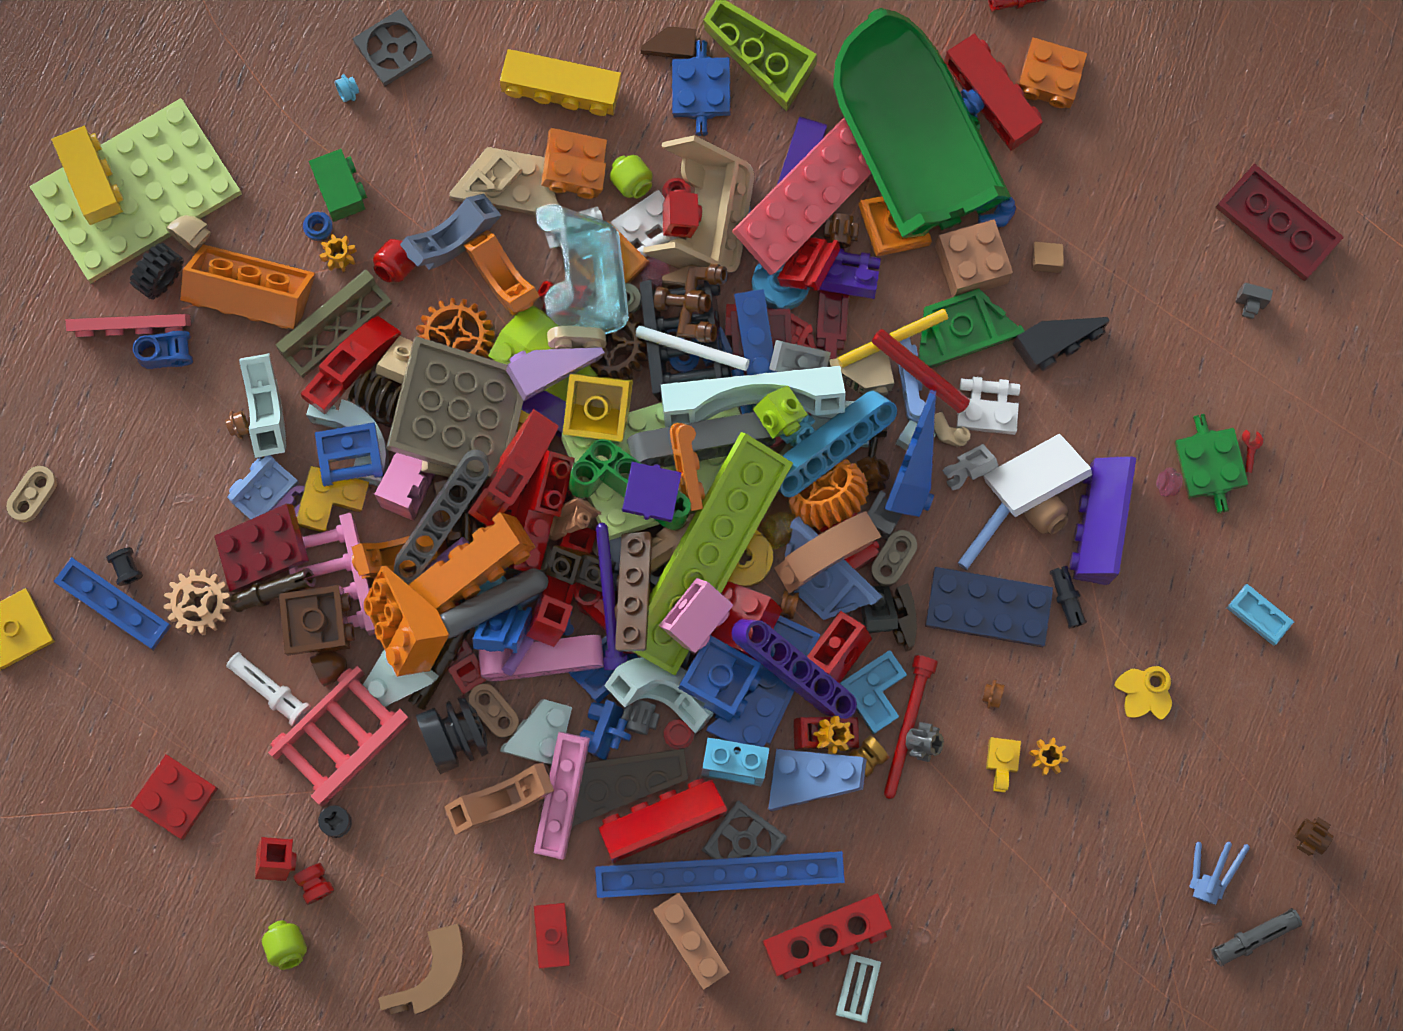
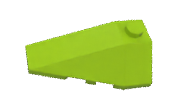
M532 305L529 309L519 312L501 330L488 356L497 362L508 365L511 363L509 359L521 351L525 350L528 354L533 350L552 349L548 346L547 332L559 325L552 317ZM590 365L574 373L597 376ZM569 377L545 389V391L566 401Z

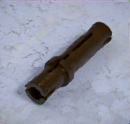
M309 568L266 584L256 583L252 585L251 589L231 595L230 602L242 601L232 605V608L236 612H242L256 605L263 607L268 605L271 600L279 598L281 593L311 588L315 585V578L310 580L304 579L313 576L314 573Z
M470 630L446 640L431 668L439 677L432 684L414 692L408 700L411 704H417L422 695L417 707L426 710V706L452 661L457 660L459 656L457 652L470 633Z

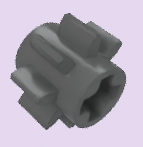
M637 700L633 702V706H626L622 715V719L628 721L625 729L641 735H647L649 728L656 730L660 714L654 713L656 705L643 700Z
M919 722L918 729H910L906 736V747L911 751L910 756L917 757V760L930 762L931 755H939L944 746L943 736L939 733L940 729L933 727V724Z

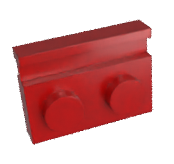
M809 238L786 261L777 277L780 286L799 289L813 287L814 290L818 291L841 249L838 240L828 243L826 239Z

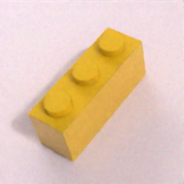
M82 126L52 138L51 140L82 214L89 225L122 213L123 210L119 202L124 199L118 185H112L109 180V176L113 175L106 158L101 160L98 154L102 147L96 134L90 135L86 127Z

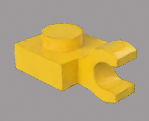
M990 737L986 769L995 770L993 791L1005 793L1008 790L1009 772H1018L1021 741Z

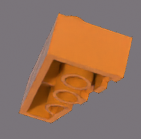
M501 512L492 518L495 523L494 525L479 528L472 534L473 542L455 547L448 554L449 561L446 563L444 560L436 562L412 581L409 586L436 608L440 615L456 607L454 604L461 599L468 600L481 591L479 588L488 580L492 583L500 579L506 573L504 569L513 563L519 565L531 556L529 552L536 548L516 517Z

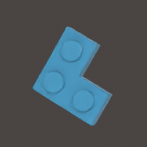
M891 650L840 683L856 698V710L873 735L899 718V715L883 691L905 678L907 674Z

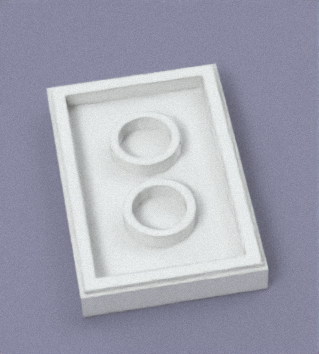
M1058 434L984 475V479L1014 517H1017L1043 501L1090 477L1092 472L1088 464Z

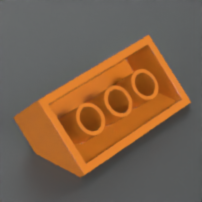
M203 244L183 269L180 300L191 303L196 307L216 309L223 314H235L247 317L251 321L275 324L282 329H295L303 317L315 273Z

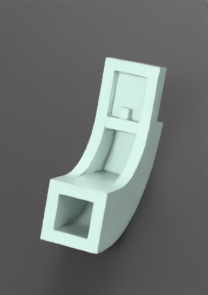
M270 353L241 358L239 362L249 404V433L255 458L284 453L286 450L285 423L277 379L275 380Z
M341 399L339 410H336V407L333 405L326 414H323L309 404L306 414L310 422L332 428H343L375 422L365 410ZM375 422L385 475L389 467L388 450H386L385 439ZM371 456L356 458L354 466L371 464ZM372 475L357 479L379 486L383 477L375 478Z
M635 658L619 665L604 685L624 707L643 698H651L665 703L678 714L694 733L702 730L714 714L703 707L705 703L678 689L687 672L681 667L677 674L673 675L644 658Z

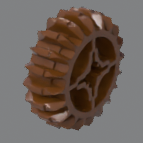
M610 306L606 310L607 314L604 315L597 308L595 310V318L586 313L585 321L587 324L578 321L576 326L605 327L606 343H608V336L611 335L613 350L610 351V358H608L606 346L603 348L605 353L602 358L605 361V366L594 362L590 367L598 377L623 380V375H626L629 379H633L634 373L632 369L640 372L642 370L640 362L647 361L648 358L647 354L644 353V351H647L645 339L636 337V330L638 326H642V323L640 321L633 323L634 315L632 313L623 318L624 314L621 308L616 315L612 314ZM614 327L625 331L632 341L618 337L614 333ZM627 352H632L626 361L614 366V361L618 356L627 355Z

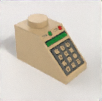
M883 351L876 352L841 368L843 383L861 395L869 391H876L885 396L888 394V391H892L894 379L889 356ZM830 359L827 367L840 366L838 359Z

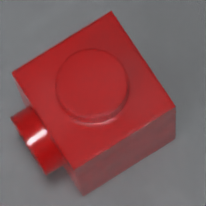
M686 190L669 191L662 204L663 236L692 238L702 219V205H698V194L689 193Z
M261 837L256 851L255 879L287 880L290 871H295L297 854L292 852L293 839Z

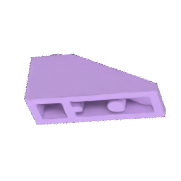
M602 347L533 350L528 354L524 350L509 359L511 363L508 364L506 371L523 401L569 377V374H574L600 360L605 352Z

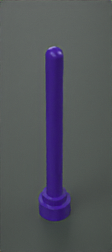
M599 523L596 526L608 645V650L605 651L606 656L603 657L604 670H615L619 665L628 660L624 652H618L615 648L617 621L615 618L616 602L609 532L607 524Z

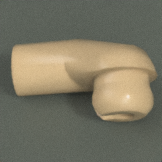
M943 412L935 414L934 430L939 440L956 447L964 446L970 439V431L966 427L954 428L949 426Z

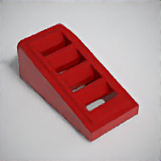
M800 717L794 719V748L818 749V737L813 735V733L818 732L820 720L826 719L830 722L831 717ZM858 717L839 718L841 723L850 722L848 728L850 734L854 735V738L849 739L846 743L848 748H859Z

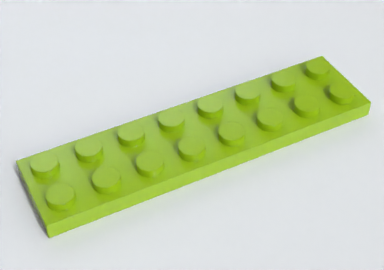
M740 433L705 495V499L702 501L703 509H699L695 513L649 596L647 649L645 651L632 652L673 675L677 674L689 650L682 647L659 627V624L696 578L707 581L720 593L723 591L793 465L791 461L748 434Z

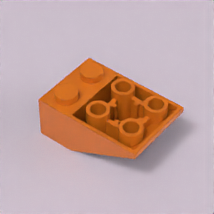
M386 565L381 566L364 600L365 613L370 616L375 627L376 637L378 640H381L386 651L387 661L392 665L397 677L428 672L436 661L449 633L436 608Z

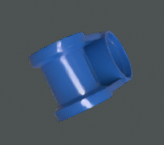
M171 331L164 334L144 335L135 340L133 344V353L137 361L146 369L182 367L193 363V357L189 355L188 340L191 336L188 331ZM146 348H155V353L151 357L141 356Z

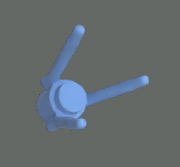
M1197 842L1194 853L1193 877L1189 888L1195 889L1193 897L1213 905L1217 904L1218 899L1222 900L1226 887L1245 858L1250 846L1248 844L1243 846L1221 882L1219 877L1232 843L1226 842L1213 876L1203 874L1202 879H1199L1202 844Z

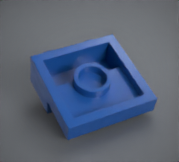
M710 635L709 642L697 653L678 689L705 703L704 708L730 722L734 715L740 718L748 701L743 698L748 689L754 692L762 678L758 671L762 664Z

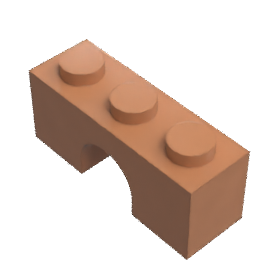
M677 893L653 909L655 916L680 952L702 990L730 973L680 893Z

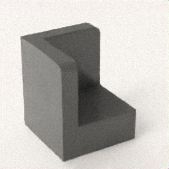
M880 491L868 515L882 536L881 538L887 541L902 513L886 510L887 499L884 498L886 493Z

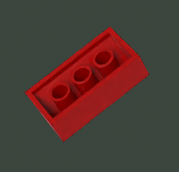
M704 778L697 779L688 783V790L677 794L674 789L660 795V801L650 806L645 801L631 807V814L620 817L619 813L603 819V825L598 827L612 864L725 817L727 808L713 780L705 782Z

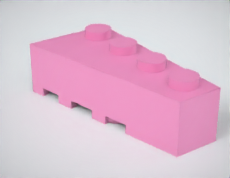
M395 453L374 495L381 508L414 521L435 474L421 471L422 460Z

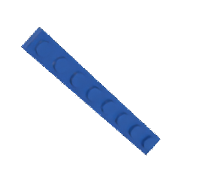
M843 851L595 867L597 898L845 883Z

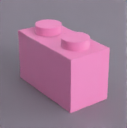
M696 578L659 624V627L682 647L696 653L697 650L702 649L709 642L710 634L713 630L725 622L733 604L710 583Z

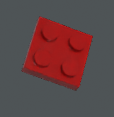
M165 754L130 806L178 838L184 840L218 788Z

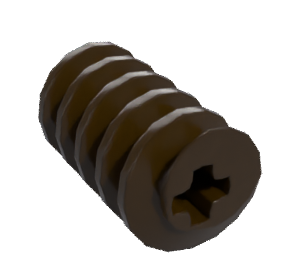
M367 370L363 376L361 375L356 380L347 400L348 402L355 400V404L358 407L366 405V410L369 413L376 410V415L379 418H384L387 415V421L392 424L402 386H399L393 392L391 391L392 381H388L384 386H381L382 376L378 375L372 381L370 380L372 371Z

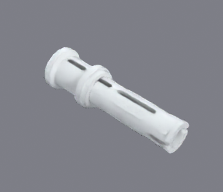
M240 652L234 654L228 661L227 668L269 701V707L273 711L278 710L287 717L291 726L294 727L309 712L311 706L307 702L302 703L291 694V689L287 686L280 687L244 658Z

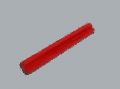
M884 329L879 330L874 335L872 343L929 390L936 391V395L955 411L961 413L967 408L970 400Z

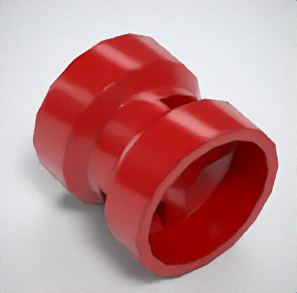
M321 863L314 864L293 876L296 884L303 887V898L307 905L317 902L335 891L331 882L326 881L323 877L325 870Z

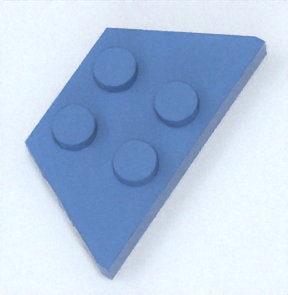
M799 516L791 522L790 528L793 530L791 540L786 546L785 557L819 536L809 525L803 523ZM845 560L826 569L794 591L799 593V597L823 620L836 616L840 611L847 613L867 604H875L883 597Z

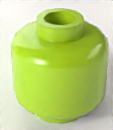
M623 155L613 162L610 180L624 197H634L637 199L644 196L651 189L652 171L639 156L630 155L626 157Z
M283 920L271 924L268 927L269 931L261 939L269 964L279 967L280 970L291 969L299 965L303 961L302 957L307 952L300 927L293 923H286Z

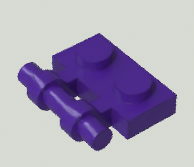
M841 248L819 289L875 299L879 271L869 270L868 268L879 270L881 258L870 257V253L861 252V255L847 253ZM842 263H843V264H848V265L859 266V267L857 268V267L846 266V265H842Z

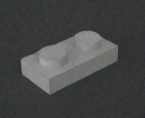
M776 340L769 369L785 372L827 367L831 352Z

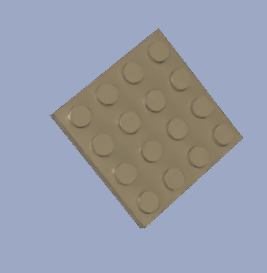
M416 336L412 343L386 450L455 470L468 451L480 450L489 459V473L485 479L488 480L501 461L500 457L516 435L523 405V399L506 371L508 365ZM472 460L467 464V468L471 472H480L484 465L479 460Z

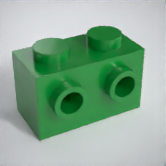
M338 149L308 161L333 222L366 210L363 200L368 197L362 182L355 183L352 176L357 171L351 156L345 158L342 149Z

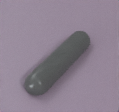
M537 568L528 569L444 612L440 617L449 633L447 639L454 638L541 593L549 584L546 574Z

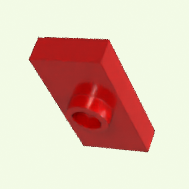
M565 903L534 906L539 969L570 966Z

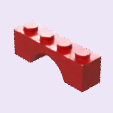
M586 527L572 533L567 532V535L559 539L556 545L590 554L596 537V531ZM546 575L549 584L539 595L526 636L555 647L565 632L573 608L571 601L577 583L572 585Z

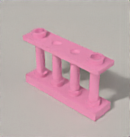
M351 513L339 515L341 525H337L336 529L302 538L305 549L340 540V543H346L348 553L343 554L342 558L302 568L296 566L290 569L289 572L291 575L309 568L314 573L313 576L308 577L311 578L346 569L347 572L352 571L355 582H351L350 586L343 587L344 593H349L353 600L359 599L361 611H357V615L347 617L348 623H353L354 628L359 626L360 629L366 628L369 636L375 635V627L370 616L364 610V600L371 588L369 579H361V576H359L352 564L353 553L351 546L360 544L355 519Z

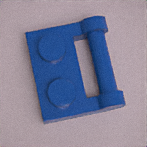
M375 422L315 432L320 472L324 487L333 485V482L372 475L375 478L384 477ZM371 456V464L336 470L330 469V462Z

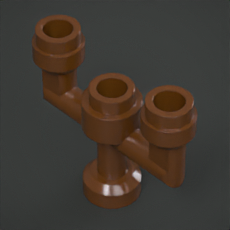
M711 264L708 267L689 266L685 295L671 294L669 289L665 287H658L656 289L654 307L657 311H666L670 306L683 307L680 313L677 337L696 338L701 343H709L716 340L717 327L715 324L700 322L695 325L691 324L692 314L702 315L704 312H708L711 307L710 295L706 294L705 291L697 290L698 280L707 281L710 285L725 284L727 268L720 264Z

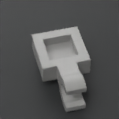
M982 444L958 456V463L945 467L943 473L948 478L954 476L953 479L947 481V485L952 490H956L964 484L968 476L974 480L986 475L989 471L999 466L996 457Z

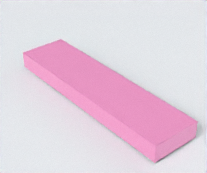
M558 732L549 775L554 792L546 795L544 799L534 853L561 860H564L566 857L590 738Z

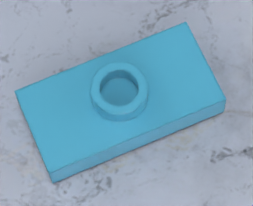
M1248 584L1243 586L1227 606L1229 611L1273 646L1280 641L1294 623L1291 618Z

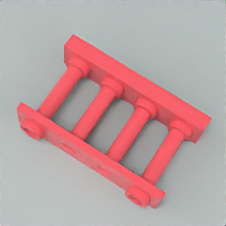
M358 666L353 670L348 668L337 679L339 684L287 734L281 733L270 744L272 749L268 753L277 760L284 754L314 785L312 789L315 792L311 797L321 807H324L411 722L401 709L396 713L393 710L389 712L369 693L368 689L359 681L365 674ZM348 690H351L381 720L379 723L381 727L374 734L371 732L367 733L337 703ZM327 711L358 741L357 745L360 748L352 756L349 754L345 755L314 724ZM305 732L336 763L335 767L337 770L329 778L327 776L323 777L292 746Z

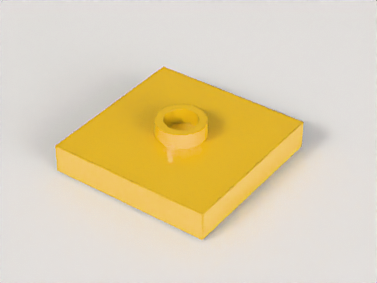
M27 588L0 601L1 671L55 642Z

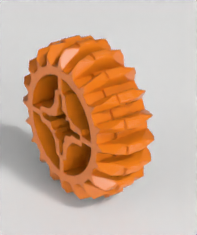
M451 298L449 306H445L444 302L440 300L438 302L439 310L432 306L428 308L431 317L427 315L421 316V321L425 325L416 326V331L421 334L418 337L432 341V338H436L439 342L446 344V346L459 350L471 349L472 351L469 352L471 354L487 359L490 358L486 350H491L494 345L490 340L495 338V332L489 330L493 327L492 320H485L487 317L485 310L478 312V305L476 303L467 308L468 303L466 299H462L460 305H456L455 298ZM453 318L452 323L449 325L439 326L445 320ZM465 319L477 327L479 337H475L472 333L464 330ZM459 329L460 337L456 338L452 345L450 337L453 338Z
M848 459L843 460L800 493L789 497V507L796 518L799 516L803 523L811 528L815 526L820 530L827 526L831 529L833 524H840L843 520L852 518L853 513L861 512L860 506L867 503L866 497L869 495L867 480L856 463H850Z

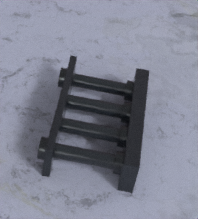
M651 280L640 282L645 327L665 334L667 330L677 329L680 316L666 319L664 316H661L660 311H657L654 307L656 286ZM704 281L703 284L697 285V290L705 291L706 294L710 295L711 307L708 312H704L702 315L692 314L691 324L697 325L700 322L715 324L717 327V337L714 342L701 343L696 341L694 343L723 351L716 297L721 295L720 284L710 285L707 281ZM685 287L669 291L671 294L685 295L686 290ZM646 340L652 394L659 402L662 401V384L731 377L730 366L715 361L714 367L671 374V372H667L666 362H669L670 358L691 354Z

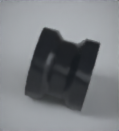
M334 805L323 809L319 815L318 823L321 831L329 837L341 838L350 831L352 818L345 809Z

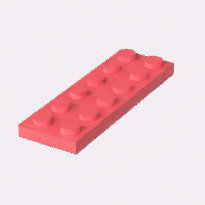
M843 118L732 230L733 234L769 275L776 273L871 174L846 119Z

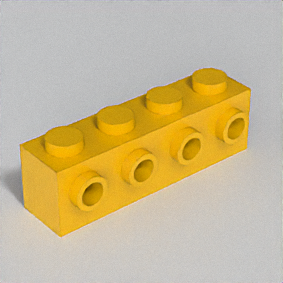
M508 49L500 77L501 92H505L506 95L513 98L524 96L533 98L534 101L541 104L552 102L561 104L562 107L569 110L580 108L589 110L597 116H606V114L614 116L621 86V73Z

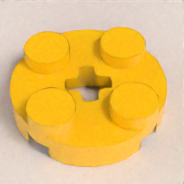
M758 530L755 531L745 549L747 550V555L752 556V560L746 561L745 565H741L738 562L728 580L745 588L761 583L770 572L773 563L772 547Z

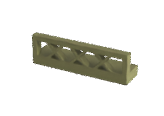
M364 270L275 345L279 353L303 378L323 362L349 335L390 306L392 301L378 287L374 277L367 270ZM372 290L382 300L374 308L362 307L363 298ZM346 312L357 313V322L351 327L340 326L341 316ZM323 331H335L334 342L329 346L318 345V335ZM300 350H312V360L304 367H301L293 358Z

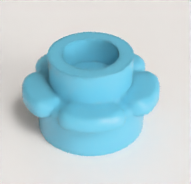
M342 74L341 79L335 81L336 89L343 102L351 99L355 101L356 94L359 93L358 86L353 77L347 78L346 75Z

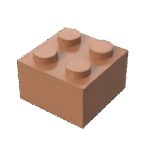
M995 219L939 235L935 248L952 297L978 288L984 291L1009 283L1013 271Z

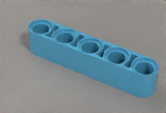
M869 391L846 407L844 413H838L783 455L793 465L778 491L786 497H793L890 425L897 416L896 405L876 391Z

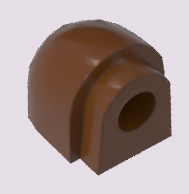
M336 651L318 653L310 657L315 673L324 687L336 682L340 675L347 670L345 658Z

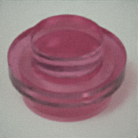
M648 258L649 263L640 272V277L642 281L651 280L655 286L662 285V277L669 274L668 265L656 258Z
M1171 467L1166 468L1164 472L1162 471L1156 482L1160 495L1164 497L1177 495L1182 485V475Z

